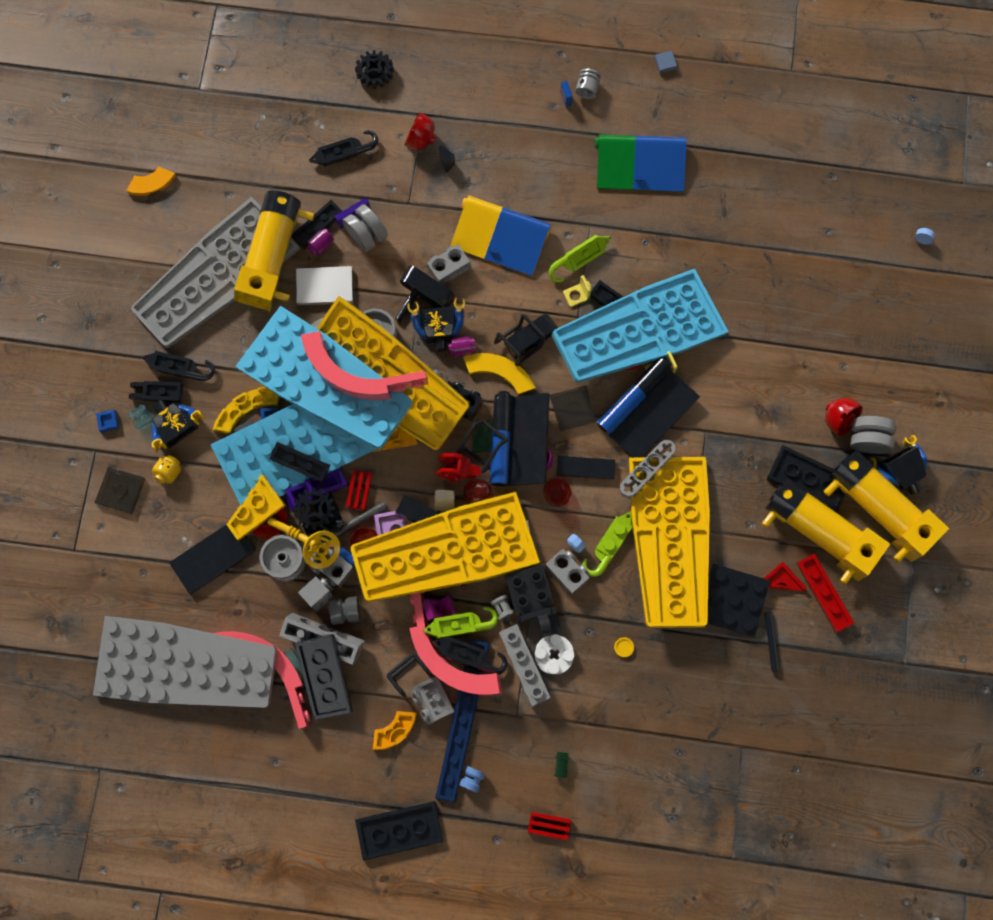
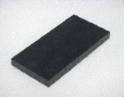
M784 445L781 446L766 480L780 485L789 477L836 513L839 511L846 495L839 487L830 496L824 494V490L833 482L829 476L835 469Z
M224 525L170 561L169 564L187 592L192 595L256 552L247 536L239 541L228 526Z
M330 634L295 642L314 720L352 713L353 707L335 635Z
M435 801L355 819L363 861L443 842Z

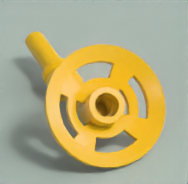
M273 517L269 518L267 522L269 525L286 533V536L305 543L303 558L310 567L324 569L332 565L338 558L340 542L333 533L318 531L308 537L301 533L300 529L297 530L292 525L288 526ZM321 535L328 536L332 540L329 541L328 539L321 537ZM329 547H334L331 556L327 559L325 556L329 552ZM312 557L315 560H320V563L313 562L309 558Z

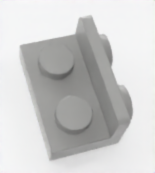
M436 676L417 684L411 689L412 699L417 703L421 718L427 725H431L435 721L455 712Z

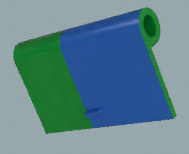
M599 134V137L595 138L594 148L598 149L597 188L684 192L685 137Z

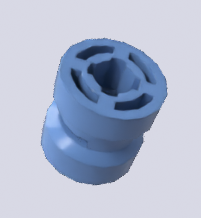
M467 766L465 770L466 776L459 785L478 793L480 781L484 779L486 774Z

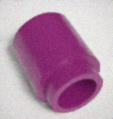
M326 229L319 230L307 241V249L312 255L317 254L320 256L332 245L334 238Z
M462 337L451 339V343L448 344L449 355L453 354V357L457 358L476 353L474 338Z

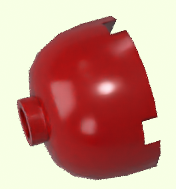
M420 112L418 113L405 140V146L415 150H422L429 144L433 145L437 135L434 134L435 125L431 118Z
M839 398L834 402L831 401L826 407L827 412L825 414V422L828 428L839 436L847 434L852 429L850 424L853 422V419L861 416L863 406L851 398Z

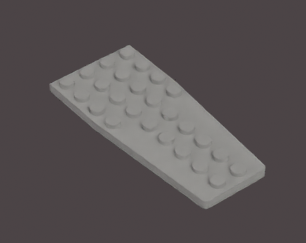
M252 197L211 229L132 305L131 310L165 348L171 347L234 302L236 281L241 265H245L260 216L261 206ZM290 238L283 263L300 250L292 238Z
M105 616L93 696L147 703L265 708L270 705L277 648L271 645L167 623Z

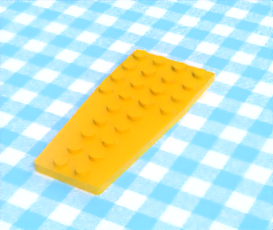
M338 296L317 329L325 333L383 378L425 371L428 377V385H424L420 389L407 388L403 391L405 395L411 398L413 405L398 427L432 449H440L470 407V403L385 328L347 300Z
M646 457L629 458V474ZM672 457L630 499L645 623L648 628H704L708 622L710 523L706 457ZM653 458L648 461L652 467L659 465L657 459ZM644 472L636 473V477L639 480L647 478ZM632 482V484L630 485V491L632 490V487L635 484L634 482Z
M516 492L460 506L351 546V554L363 596L368 603L483 581L540 564Z

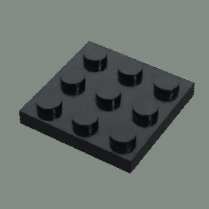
M713 563L708 578L707 624L754 638L770 580Z

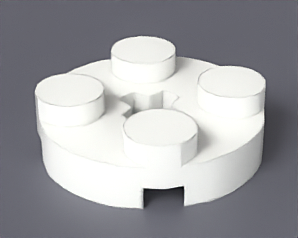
M554 634L546 636L539 641L535 650V662L543 672L558 675L566 672L571 667L574 651L571 643L566 638ZM551 650L559 651L558 660L555 658L551 660L549 658Z

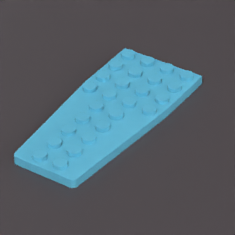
M694 268L648 285L565 324L553 331L552 338L573 380L579 383L667 357V352L669 351L672 355L679 354L725 336L729 331Z
M280 306L235 367L281 398L378 449L383 448L412 407L413 402L411 398L403 392L395 393L391 391V399L365 400L349 396L332 387L320 376L310 362L301 339L302 334L320 330ZM321 332L324 337L327 353L339 368L361 378H383L325 333Z

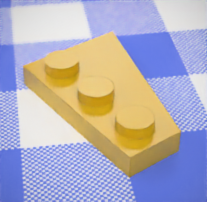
M263 474L258 479L259 481L255 487L250 490L243 504L238 507L226 524L239 541L286 506Z

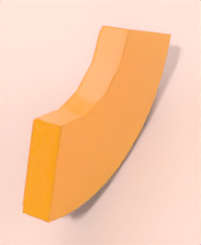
M158 166L150 175L142 177L134 175L126 191L131 195L148 196L151 193L159 190L162 191L168 187L175 179L176 174Z
M397 711L395 719L389 726L375 730L373 750L389 749L402 742L413 729L417 713Z

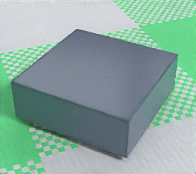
M672 51L655 55L654 59L659 73L677 69Z

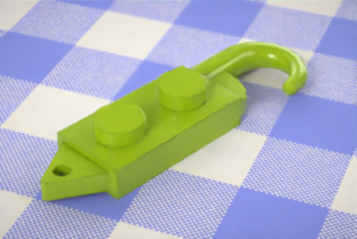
M594 235L567 252L564 257L551 265L549 269L550 279L555 283L564 281V278L555 277L557 269L564 266L569 271L578 270L603 254L611 237Z
M631 511L620 517L616 516L597 545L595 555L601 561L597 569L594 571L587 568V559L583 560L582 565L588 570V576H600L615 556L633 527L631 526Z
M486 606L483 607V610L489 611L492 614V620L489 622L481 623L480 618L472 612L434 618L432 623L423 630V633L432 635L437 640L447 638L448 636L453 637L489 630L496 626L498 614L492 607Z

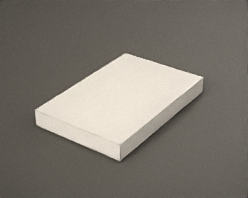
M352 266L296 269L298 306L333 304L338 296H341L349 303H353Z

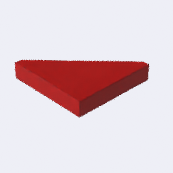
M781 562L764 577V579L770 580L768 587L770 589L806 591L808 589L784 562Z

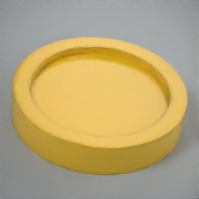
M626 637L619 638L614 645L615 653L623 658L629 657L634 651L633 642Z

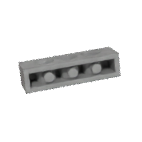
M295 613L285 617L279 635L297 642L334 634L340 659L352 665L359 659L365 642L362 639Z
M516 624L499 632V636L531 707L550 700V695L518 625Z

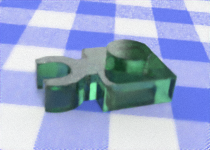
M479 425L477 426L479 432H473L472 451L476 453H491L492 433H487L490 429L486 426L482 427Z

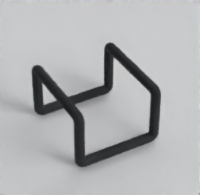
M522 314L516 326L504 335L500 332L496 334L494 344H498L503 340L517 355L515 366H519L542 348L546 336L527 315ZM525 319L540 334L542 339L539 346L521 359L520 352L506 337L517 330Z
M480 420L472 425L456 453L460 454L464 451L469 453L484 465L481 472L485 473L490 469V463L500 447L508 442V438L484 420ZM480 424H483L503 439L498 443L487 462L467 447H464L474 429Z
M411 653L387 673V679L403 697H406V693L394 678L414 661H417L429 676L432 675L431 671L416 653Z

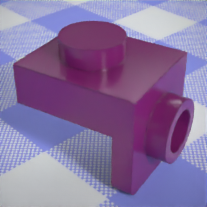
M451 596L441 600L427 599L422 602L424 614L428 621L456 614Z

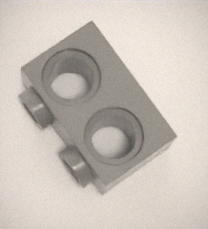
M459 244L448 247L443 254L435 255L427 262L428 271L434 280L442 285L471 269L470 261ZM455 257L460 258L458 262L452 261ZM437 267L445 268L443 271L436 270Z
M329 548V552L325 557L329 558L333 550ZM340 556L327 568L315 569L310 567L317 575L320 573L327 577L325 581L331 586L337 585L340 588L355 571L354 567ZM310 558L311 561L318 563V560ZM338 568L343 570L340 577H333L334 570Z
M562 549L545 564V568L572 596L589 581V572L583 565L579 566L575 562L576 558L569 550L566 552ZM563 559L568 565L565 568H559L557 561ZM578 574L581 580L578 583H573L570 580V576Z
M317 577L313 578L298 592L316 612L334 597L331 593L333 588L323 578L319 580Z

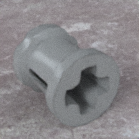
M507 595L498 597L491 602V605L495 606L499 614V620H503L515 613L514 610H511L506 600L508 598Z

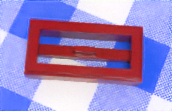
M353 470L346 508L366 510L372 472L367 473ZM357 476H359L355 502L353 505L351 503ZM367 477L362 506H359L363 479Z
M531 812L528 833L568 840L571 819ZM534 817L565 822L566 827L534 821ZM533 825L562 830L565 831V834L561 835L532 828Z

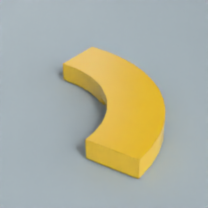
M477 353L463 357L469 375L478 373L499 375L511 384L518 396L536 390L533 381L525 370L520 366H515V362L505 357L489 353Z
M258 387L238 395L232 399L233 401L225 409L223 408L215 421L213 431L229 435L233 434L236 425L246 414L261 407H278L280 396L266 387Z

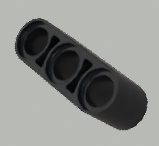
M410 265L400 279V283L405 288L435 308L448 307L454 298L452 291L414 266Z
M548 313L533 321L545 334L546 339L551 337L553 331L558 328ZM528 324L507 340L522 356L539 345L542 337ZM504 342V345L507 347V349L510 351L513 357L517 359V355Z

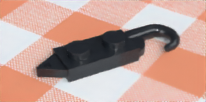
M367 130L363 134L372 136L373 140L371 143L362 145L358 139L350 137L317 148L318 151L309 161L310 163L321 164L325 167L356 157L358 154L374 149L378 145V136L375 132Z
M159 351L141 357L150 366L152 371L186 379L207 381L215 374V366L208 360H205V363L209 365L210 371L207 374L196 373V364L189 358Z
M450 636L446 639L432 642L442 657L473 669L499 675L507 669V658L500 652L497 655L502 659V665L496 668L488 665L489 655L484 649Z

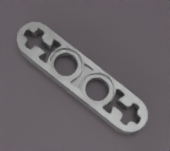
M670 440L660 442L620 484V495L625 499L633 498L673 457L676 450L675 444ZM670 447V452L666 451L663 457H661L660 454L663 452V449ZM653 458L657 459L659 465L652 467L648 461ZM644 472L647 478L639 480L636 477V473ZM634 482L632 490L625 492V486L629 487Z

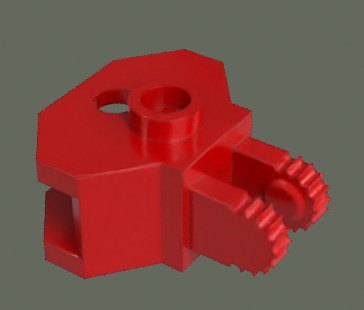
M443 453L438 456L437 460L446 464V468H440L439 471H435V475L438 478L459 482L465 478L473 479L481 474V468L478 465L470 464V459L465 458L462 454Z

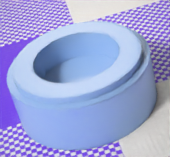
M928 228L918 229L915 235V240L925 245L932 244L935 238V233Z

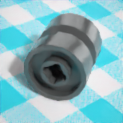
M357 596L348 597L345 599V602L341 599L329 600L332 625L344 624L345 620L349 623L361 621Z

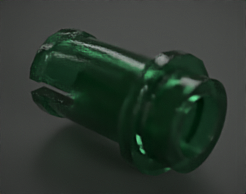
M557 752V756L554 757L556 758L554 776L567 778L568 759H571V757H569V753Z

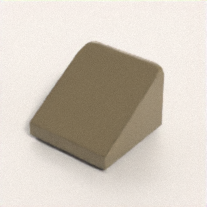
M435 490V511L446 512L454 509L455 491Z

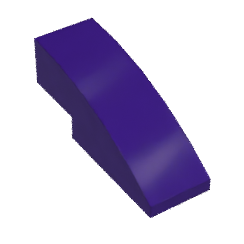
M338 468L327 473L323 483L313 478L304 481V484L286 489L284 497L292 512V508L297 507L294 500L299 501L298 494L305 495V489L311 492L312 487H314L315 492L323 489V495L326 493L332 494L347 486V482L341 469ZM309 496L307 498H309L311 501H314L319 497Z

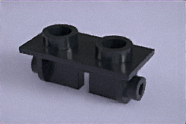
M339 511L332 513L334 517L327 518L330 521L329 524L323 522V528L316 525V529L313 530L312 525H309L306 529L305 524H303L306 536L310 537L318 531L333 532L338 529L342 530L341 527H344V522ZM318 518V519H315V520H313V521H311V522H317V521H320V519Z

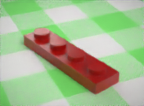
M815 553L797 562L796 565L835 633L854 624Z

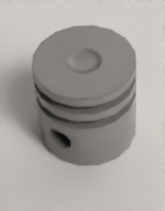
M582 69L576 86V94L585 99L595 98L601 78L600 73L593 69Z

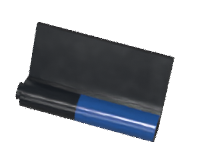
M665 357L657 359L596 422L599 428L632 458H642L700 398L695 391L672 372V363Z
M499 391L498 394L494 395L493 427L506 436L508 442L500 447L491 461V486L507 487L546 483L549 393L514 397L508 391ZM492 432L491 454L498 443L503 440L494 432Z

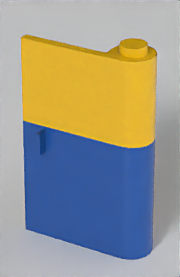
M470 195L468 198H464L461 205L463 211L450 246L459 244L463 252L533 276L544 243L550 234L552 224Z

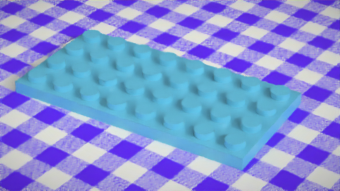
M294 404L211 444L240 505L248 497V493L255 487L262 474L265 475L280 497L285 494L286 489L304 484L305 480L310 479V477L269 460L276 442H280L330 464L328 473L378 449Z

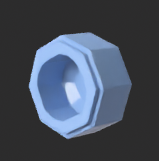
M572 534L567 539L569 547L577 553H581L586 547L585 543L575 534Z

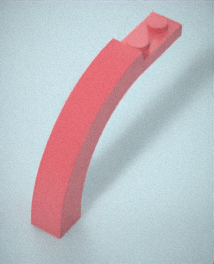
M320 331L301 335L305 352L320 376L332 387L349 396L365 400L391 399V391L398 393L403 392L407 388L420 389L424 385L429 384L425 371L382 379H366L351 375L339 368L330 359L324 337Z
M424 592L411 594L410 602L411 605H414L415 613L412 614L413 622L415 625L417 624V627L409 628L411 638L419 657L428 669L441 681L460 691L480 696L503 695L499 674L476 675L466 673L450 665L440 655L432 643L431 635L423 633V630L429 626L422 604L425 601Z
M234 631L214 633L275 646L262 638L247 633ZM276 647L275 670L285 684L299 729H306L310 727L308 722H311V717L308 710H304L302 704L305 702L302 691H298L299 688L305 687L304 681L292 660Z

